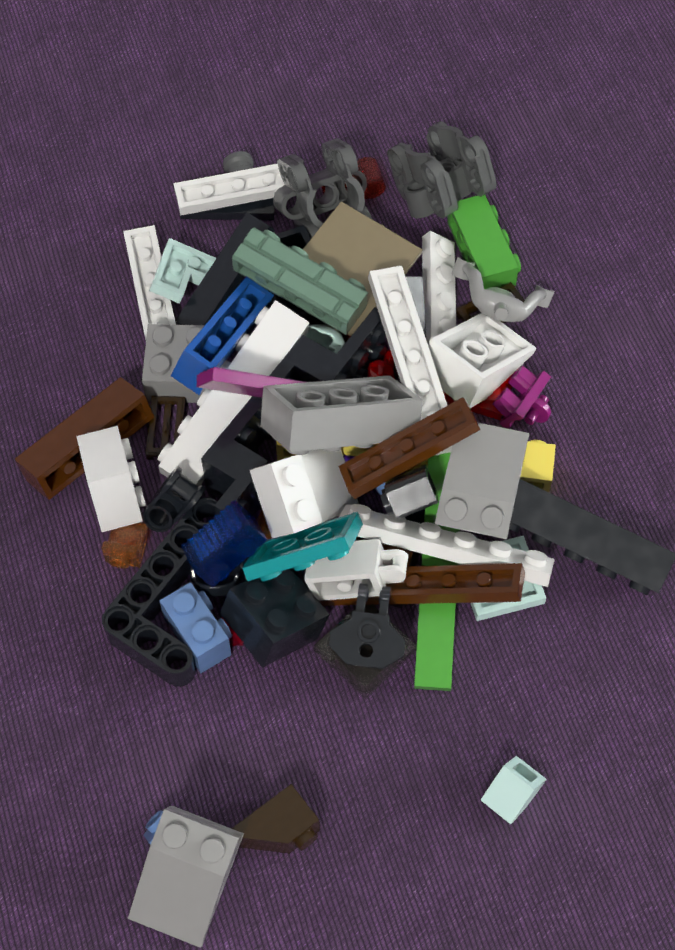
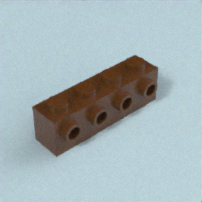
M120 377L14 460L26 481L50 500L85 473L76 436L118 426L121 439L129 438L152 420L154 415L145 395Z

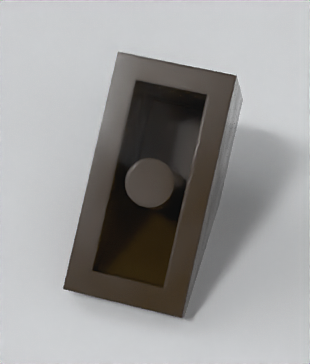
M290 784L231 829L244 833L239 848L290 854L296 848L300 851L306 849L318 838L317 832L320 831V822L293 785Z

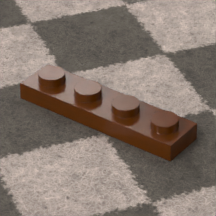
M462 397L338 467L348 492L356 499L481 429L468 403Z

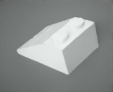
M483 313L431 338L428 344L442 390L452 397L454 401L464 397L470 408L487 399L536 350V347L501 321L488 317Z
M323 449L310 450L305 455H293L250 470L272 538L293 534L339 516L346 504H359L357 498L354 499L348 492L338 467L345 463L341 450L335 452Z

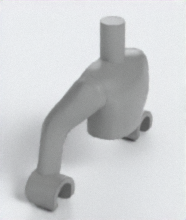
M457 257L452 275L463 280H469L472 302L484 315L503 322H520L528 318L537 306L549 307L555 292L554 290H547L540 285H536L535 290L522 302L507 290L498 287L484 289L482 275L475 268L476 263H470Z

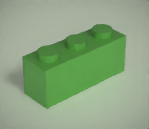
M486 195L457 201L458 210L448 215L447 223L464 261L476 263L475 268L482 275L484 289L489 287L500 288L510 282L516 286L517 275L521 272L520 260L516 253L512 254L509 248V237L506 230L501 229L498 224V214L495 206L489 204Z

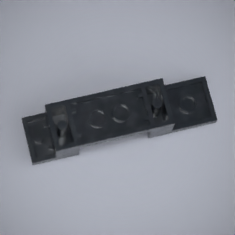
M376 307L373 308L337 354L302 335L269 376L302 382L366 378L369 364L376 360L382 361L387 351L385 346L386 334L378 309ZM252 396L201 458L206 490L219 499L214 505L219 538L229 543H232L238 535L240 537L243 536L249 529L252 522L251 518L258 509L262 511L250 473L251 469L268 464V460L257 453L263 441L272 438L261 427V397Z

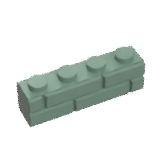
M255 227L252 228L245 237L244 242L240 244L233 254L234 271L249 277L260 286L345 335L349 333L368 304V292L365 291L366 288L362 283L353 278L347 281L337 275V271L328 263L321 262L318 264L309 259L308 254L300 247L292 246L290 248L281 243L280 238L272 231L264 230L262 232Z

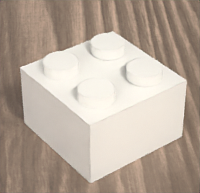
M118 426L76 436L101 532L143 522L140 507L146 506L141 486L134 487L133 485L140 483L135 461L127 462L128 459L133 458L129 439H121Z

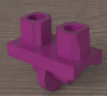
M524 366L516 370L508 380V383L519 391L520 394L517 396L510 389L506 388L492 403L504 415L499 424L509 429L515 420L521 421L525 415V422L529 425H533L534 422H546L551 416V409L547 405L549 399L545 395H540L551 376L545 371L536 376Z

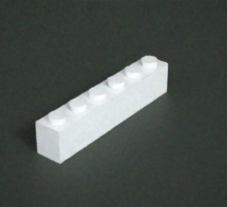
M275 300L270 309L265 306L260 311L254 322L258 326L251 335L246 333L241 338L235 349L238 354L233 361H225L221 368L269 376L301 336H306L310 322ZM205 389L197 402V405L200 406L193 417L190 415L186 416L177 430L180 436L173 445L168 443L159 454L157 460L160 461L158 465L160 473L168 477L179 466L184 476L197 486L201 485L205 480L201 461L202 456L252 396Z

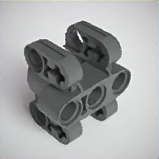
M439 121L428 128L426 139L430 152H414L411 144L407 145L402 142L387 150L388 160L397 189L406 200L410 216L413 218H424L434 213L440 218H445L458 210L457 201L472 192L482 197L496 189V178L489 151L484 141L477 135L467 138L463 135L462 130L457 127L447 126L443 121Z
M339 138L322 143L321 149L326 169L308 175L303 164L304 160L295 154H290L277 160L278 169L285 185L275 192L273 197L274 206L287 218L294 220L295 228L304 225L310 238L323 225V222L316 215L335 209L341 201L372 219L369 210L365 206L364 199L367 179L358 170V162L352 147ZM325 186L324 195L316 199L318 188ZM296 196L297 201L294 207L286 209L289 198Z

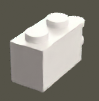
M380 539L354 541L346 556L332 561L328 560V557L316 560L312 566L306 568L304 580L318 601L357 598L360 583L368 584V597L379 596L382 587H386V584L400 583L405 580L408 554L400 549L384 550Z

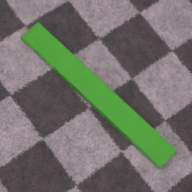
M451 452L435 455L428 459L427 468L436 487L438 501L440 500ZM439 503L425 508L424 522L435 524ZM438 525L443 530L454 533L460 532V529ZM422 554L421 566L458 565L456 562ZM456 603L419 604L414 689L451 691Z

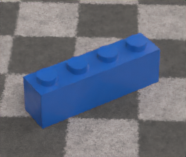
M246 276L183 350L171 377L200 395L204 388L196 387L197 375L213 367L221 368L225 361L236 351V346L241 338L254 329L256 326L254 322L258 314L265 306L268 307L274 295Z

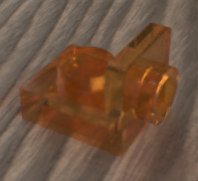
M136 523L111 530L109 540L104 541L101 548L105 561L117 568L125 569L129 568V566L140 568L150 531L146 524Z

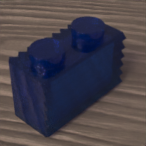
M235 500L231 501L230 505L225 506V510H220L219 515H214V519L209 520V524H205L203 529H198V534H193L191 539H187V543L182 544V549L194 572L211 587H214L220 581L226 579L229 573L247 557L252 556L268 539L260 529L261 527L256 522V519Z

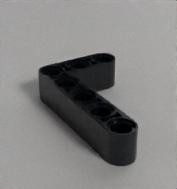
M212 498L199 499L184 514L102 616V624L107 639L112 646L175 687L188 685L196 675L192 652L187 645L152 623V621L161 611L159 600L178 590L190 575L192 553L194 550L207 541L219 539L214 508L217 501ZM205 517L215 518L214 520L208 523L200 521ZM186 542L194 544L187 549L179 548L181 544ZM165 568L172 570L171 573L165 576L157 574ZM139 596H151L146 602H135ZM117 623H128V626L123 630H113ZM145 642H157V645L153 649H141V646ZM183 660L187 662L181 669L173 670L169 668L174 661Z

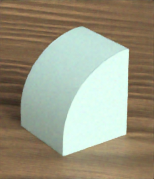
M515 756L502 767L481 798V801L508 823L512 824L528 806L547 779L519 757Z

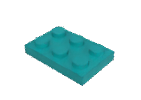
M359 513L348 514L293 534L259 542L242 567L247 581L260 578L261 581H268L279 576L282 573L281 571L294 568L295 571L309 568L316 560L328 557V560L332 561L346 556L363 526Z

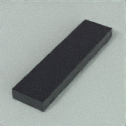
M246 213L175 322L180 325H206L244 278L243 275L233 270L232 257L240 244L244 242L250 230L254 227L262 232L264 230L274 232L275 230L251 214Z

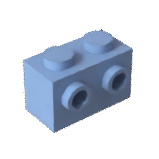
M190 582L159 600L165 621L177 639L190 648L195 666L200 674L231 656L229 639L232 637L231 631L222 618L219 620L215 619L211 613L213 605L203 590L198 593Z

